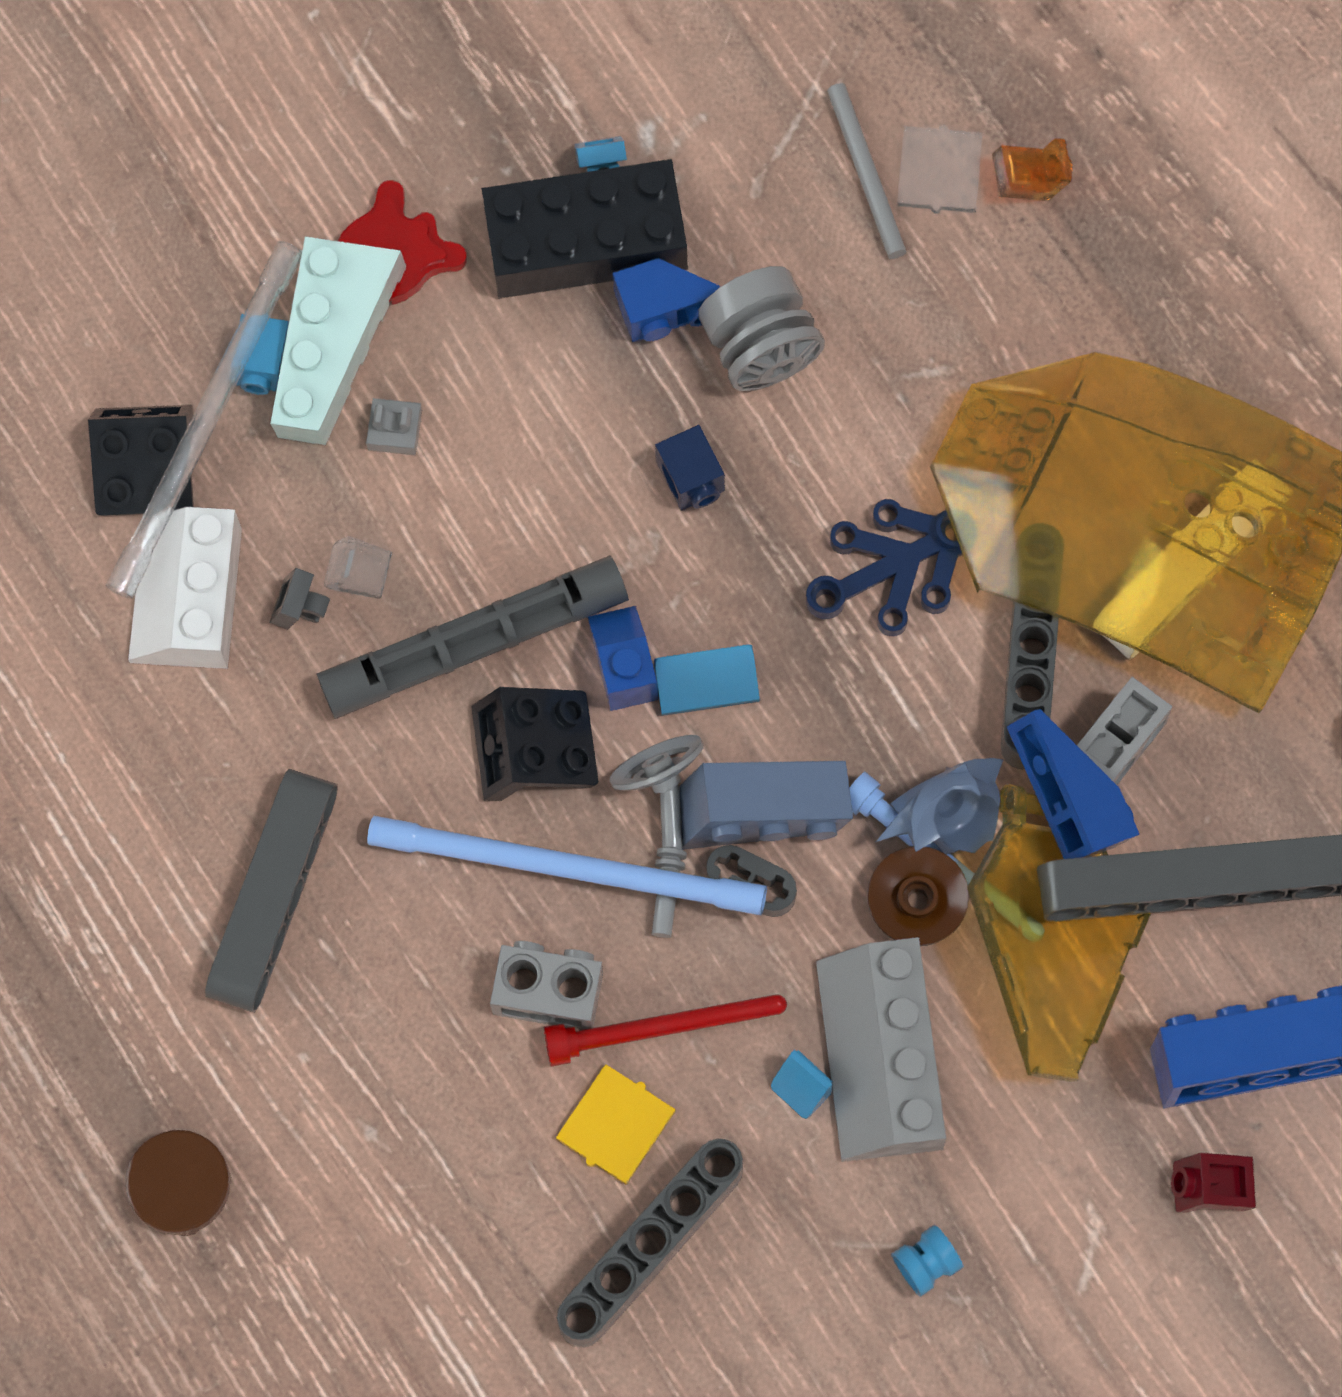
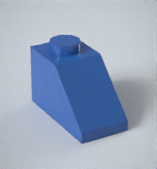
M636 606L589 616L588 622L610 711L657 701L658 686L646 635Z

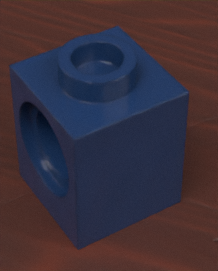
M700 425L655 444L656 463L681 511L691 506L695 509L706 507L715 502L720 497V493L725 491V474Z

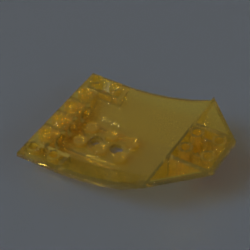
M1094 352L971 384L930 465L977 593L979 590L1030 606L1124 644L1174 668L1258 714L1263 710L1314 617L1342 555V451L1278 417L1194 380L1147 363ZM1190 493L1203 495L1210 504L1209 515L1206 517H1195L1190 514L1185 507L1186 495ZM1240 516L1248 519L1253 525L1254 536L1243 537L1239 535L1233 528L1232 518Z

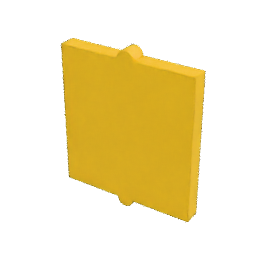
M605 1064L556 1136V1140L584 1157L588 1167L596 1165L627 1185L675 1114L676 1109L648 1092L644 1082L636 1084Z

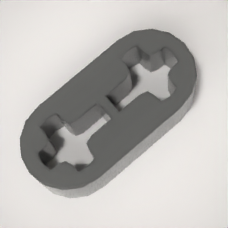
M733 845L721 846L715 849L709 856L706 865L707 878L721 879V869L716 865L718 863L727 865L731 859L738 861V871L749 878L746 881L736 875H731L729 879L749 883L757 881L768 887H772L775 881L783 884L782 893L787 897L785 900L777 897L773 903L765 902L763 915L770 917L782 916L788 913L794 906L797 896L796 882L785 869Z

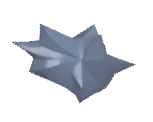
M973 759L952 768L946 767L944 772L908 790L890 803L898 815L876 842L908 834L916 852L934 842L945 854L954 853L958 850L975 854L986 842L993 841L995 837L1000 805V794L995 781L1004 759Z

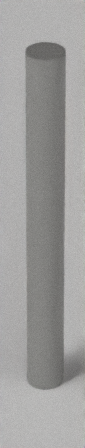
M844 83L835 84L829 87L827 92L888 258H899L906 253L903 240Z

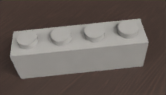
M919 937L867 943L817 960L816 966L841 1162L943 1150L946 1142V1133Z

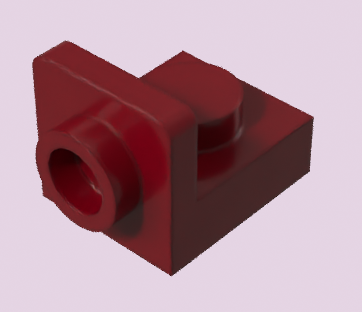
M1200 1152L1175 1161L1171 1176V1190L1175 1197L1176 1212L1188 1213L1200 1208L1248 1211L1256 1208L1253 1157Z

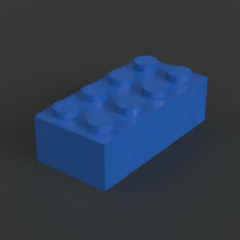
M1342 986L1323 989L1317 992L1318 998L1298 1002L1296 995H1287L1267 1001V1008L1247 1011L1246 1005H1234L1217 1010V1017L1197 1021L1196 1015L1187 1014L1166 1020V1027L1159 1029L1150 1048L1163 1109L1342 1075Z

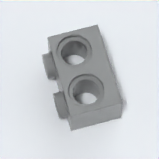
M1131 677L1077 746L1118 785L1167 724L1173 706L1134 677Z
M515 941L514 947L501 945L490 1001L492 1014L549 1025L564 1023L566 1028L575 1026V1029L578 1030L593 1028L603 978L602 962L594 961L593 954L581 950L567 949L564 951V955L544 952V946L528 941ZM521 969H528L537 975L536 982L530 988L519 990L509 984L513 973ZM579 978L587 984V989L577 998H567L559 992L560 985L566 979Z

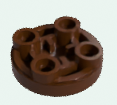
M172 1130L155 1135L135 1152L126 1173V1193L135 1213L149 1227L165 1234L191 1236L209 1225L223 1210L230 1192L231 1174L223 1155L210 1140L195 1132Z

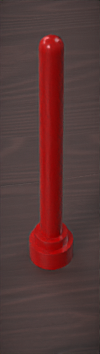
M776 994L579 1031L575 1030V1026L565 1028L564 1023L544 1026L550 1067L570 1064V1058L579 1057L580 1051L779 1015L786 1010L787 1001L783 996Z

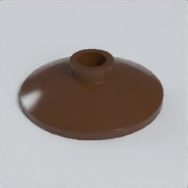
M913 846L906 847L888 855L874 870L868 886V906L874 922L889 938L901 940L919 937L920 946H928L946 939L960 926L968 909L969 889L962 870L948 855L930 847H923L917 852ZM915 892H921L927 897L928 902L922 908H914L909 904V896Z

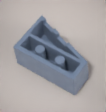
M846 761L702 763L679 786L682 850L758 841H779L786 838L807 836L809 840H825L837 836V832L853 819Z

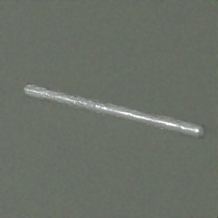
M284 241L277 242L259 278V285L130 543L123 549L106 583V587L111 591L129 599L133 598L151 562L152 553L280 296L287 290L301 261L302 251L297 247Z

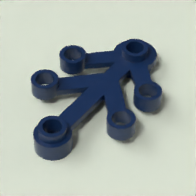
M884 499L878 502L873 511L875 527L882 532H893L902 527L926 535L911 544L860 530L855 524L848 521L835 524L830 533V544L835 552L846 555L857 550L883 558L841 580L832 576L815 578L809 584L806 591L808 610L817 618L832 619L842 612L845 601L895 576L887 605L883 606L879 611L878 627L887 636H898L907 627L908 614L906 607L919 564L938 553L932 582L927 583L921 592V605L931 614L943 613L950 604L951 591L949 585L957 558L970 553L977 545L979 539V525L969 512L958 508H951L942 511L937 516H932L903 508L892 499ZM889 509L895 512L897 518L894 521L885 522L881 520L879 513ZM950 528H957L962 531L964 536L960 540L953 541L945 533ZM844 531L849 532L853 535L854 540L849 544H841L836 540L837 534ZM932 591H939L944 595L945 600L942 603L933 604L927 599V594ZM827 594L834 598L835 603L831 607L824 608L818 605L817 598ZM895 613L901 617L902 622L897 626H889L884 622L883 618L887 614Z

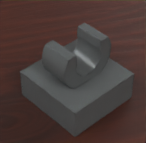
M295 568L284 578L269 623L288 630L300 617L314 623H318L320 617L324 618L330 598L309 591L314 574Z

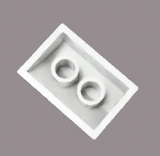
M184 507L143 521L129 663L228 669L242 533L235 510Z

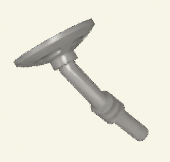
M697 735L679 736L655 744L629 758L610 776V783L616 790H639L652 787L654 793H660L662 848L657 849L656 855L661 858L655 861V866L662 870L681 873L680 871L685 869V863L681 861L686 859L687 853L682 850L681 802L678 784L681 782L679 773L688 767L703 749V742ZM686 752V754L682 758L670 757L674 754ZM656 894L652 936L671 938L676 904L675 897Z

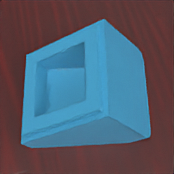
M794 1050L774 1077L771 1088L802 1118L807 1119L831 1095L832 1080L799 1050Z

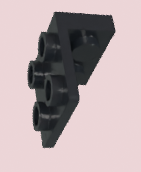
M193 405L96 408L88 419L95 512L97 515L168 513L184 507H194L189 431L194 424Z
M499 687L471 706L484 801H502L524 786L592 788L598 784L587 694L584 691Z

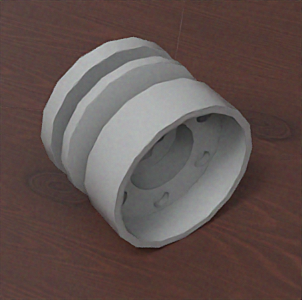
M769 266L753 270L731 280L705 299L698 310L699 319L711 344L718 348H723L720 352V362L724 368L728 369V378L733 388L739 391H754L788 379L806 368L824 349L825 340L820 330L814 327L812 314L806 310H799L803 305V296L791 272L783 266Z

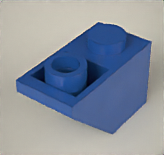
M659 258L612 273L614 294L632 342L641 339L656 341L667 336L672 329L688 324L693 327L702 326L698 310L705 299L720 288L719 285Z

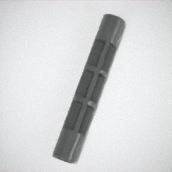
M609 555L559 575L555 579L504 600H497L489 606L442 625H435L428 628L427 631L375 652H368L316 673L333 717L337 719L389 698L390 695L444 673H451L459 667L506 648L515 647L528 639L629 601L627 590L614 559Z

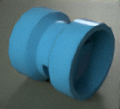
M935 1224L921 1233L920 1241L914 1246L903 1245L891 1254L907 1283L920 1297L934 1288L937 1278L943 1275L951 1277L964 1267L958 1253L948 1238Z

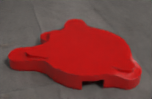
M387 180L378 187L376 200L371 210L354 220L342 232L338 241L401 251L406 264V270L400 283L397 282L389 300L392 301V305L406 301L417 293L431 277L443 272H455L463 269L467 264V255L465 248L460 244L445 241L439 237L436 220L431 213L422 212L414 218H407L404 215L405 193L402 185L399 182Z

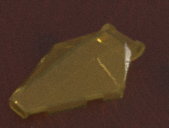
M1006 784L999 793V811L1003 814L1002 826L967 889L1027 1075L1073 1082L1079 1080L1078 1074L1090 1045L1097 1044L1125 978L1121 974V970L1130 949L1138 947L1151 913L1069 921L1045 920L1037 867L1046 862L1064 858L1050 827L1026 823V813L1045 816L1036 794L1026 793L1025 789L1021 786ZM1105 851L1094 856H1105L1108 853Z

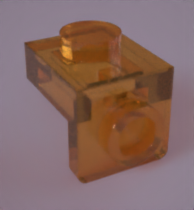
M1055 138L1043 149L1001 145L992 153L999 197L1049 201L1072 181L1073 165L1068 156L1065 139Z

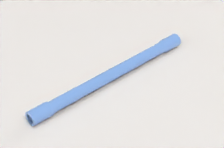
M379 816L372 817L368 829L367 842L370 846L409 853L418 851L708 903L722 909L761 916L766 902V885L727 878L712 879L426 828L417 823Z

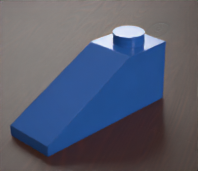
M1041 709L1032 711L1007 726L1064 859L1092 857L1140 835L1134 822L1133 812L1126 803L1120 788Z

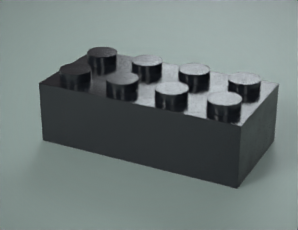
M672 159L481 188L498 299L613 281L612 273L657 258L681 269L688 270L687 242Z

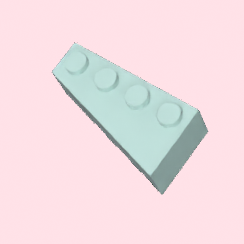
M305 237L270 423L278 438L326 445L350 393V386L360 364H363L370 349L369 344L379 322H382L390 305L389 300L397 282L400 283L406 270V264L400 250Z

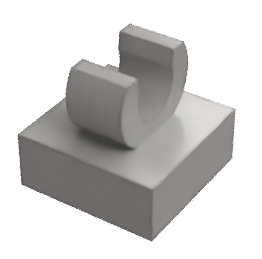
M373 398L366 441L367 449L369 451L416 455L422 416L421 403Z

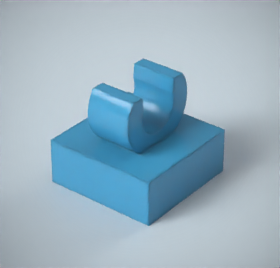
M621 136L574 144L577 163L580 168L587 167L586 172L596 171L601 167H620L617 161L627 160L625 144Z

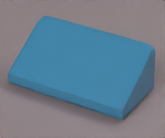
M741 645L654 659L662 716L760 702L752 645Z

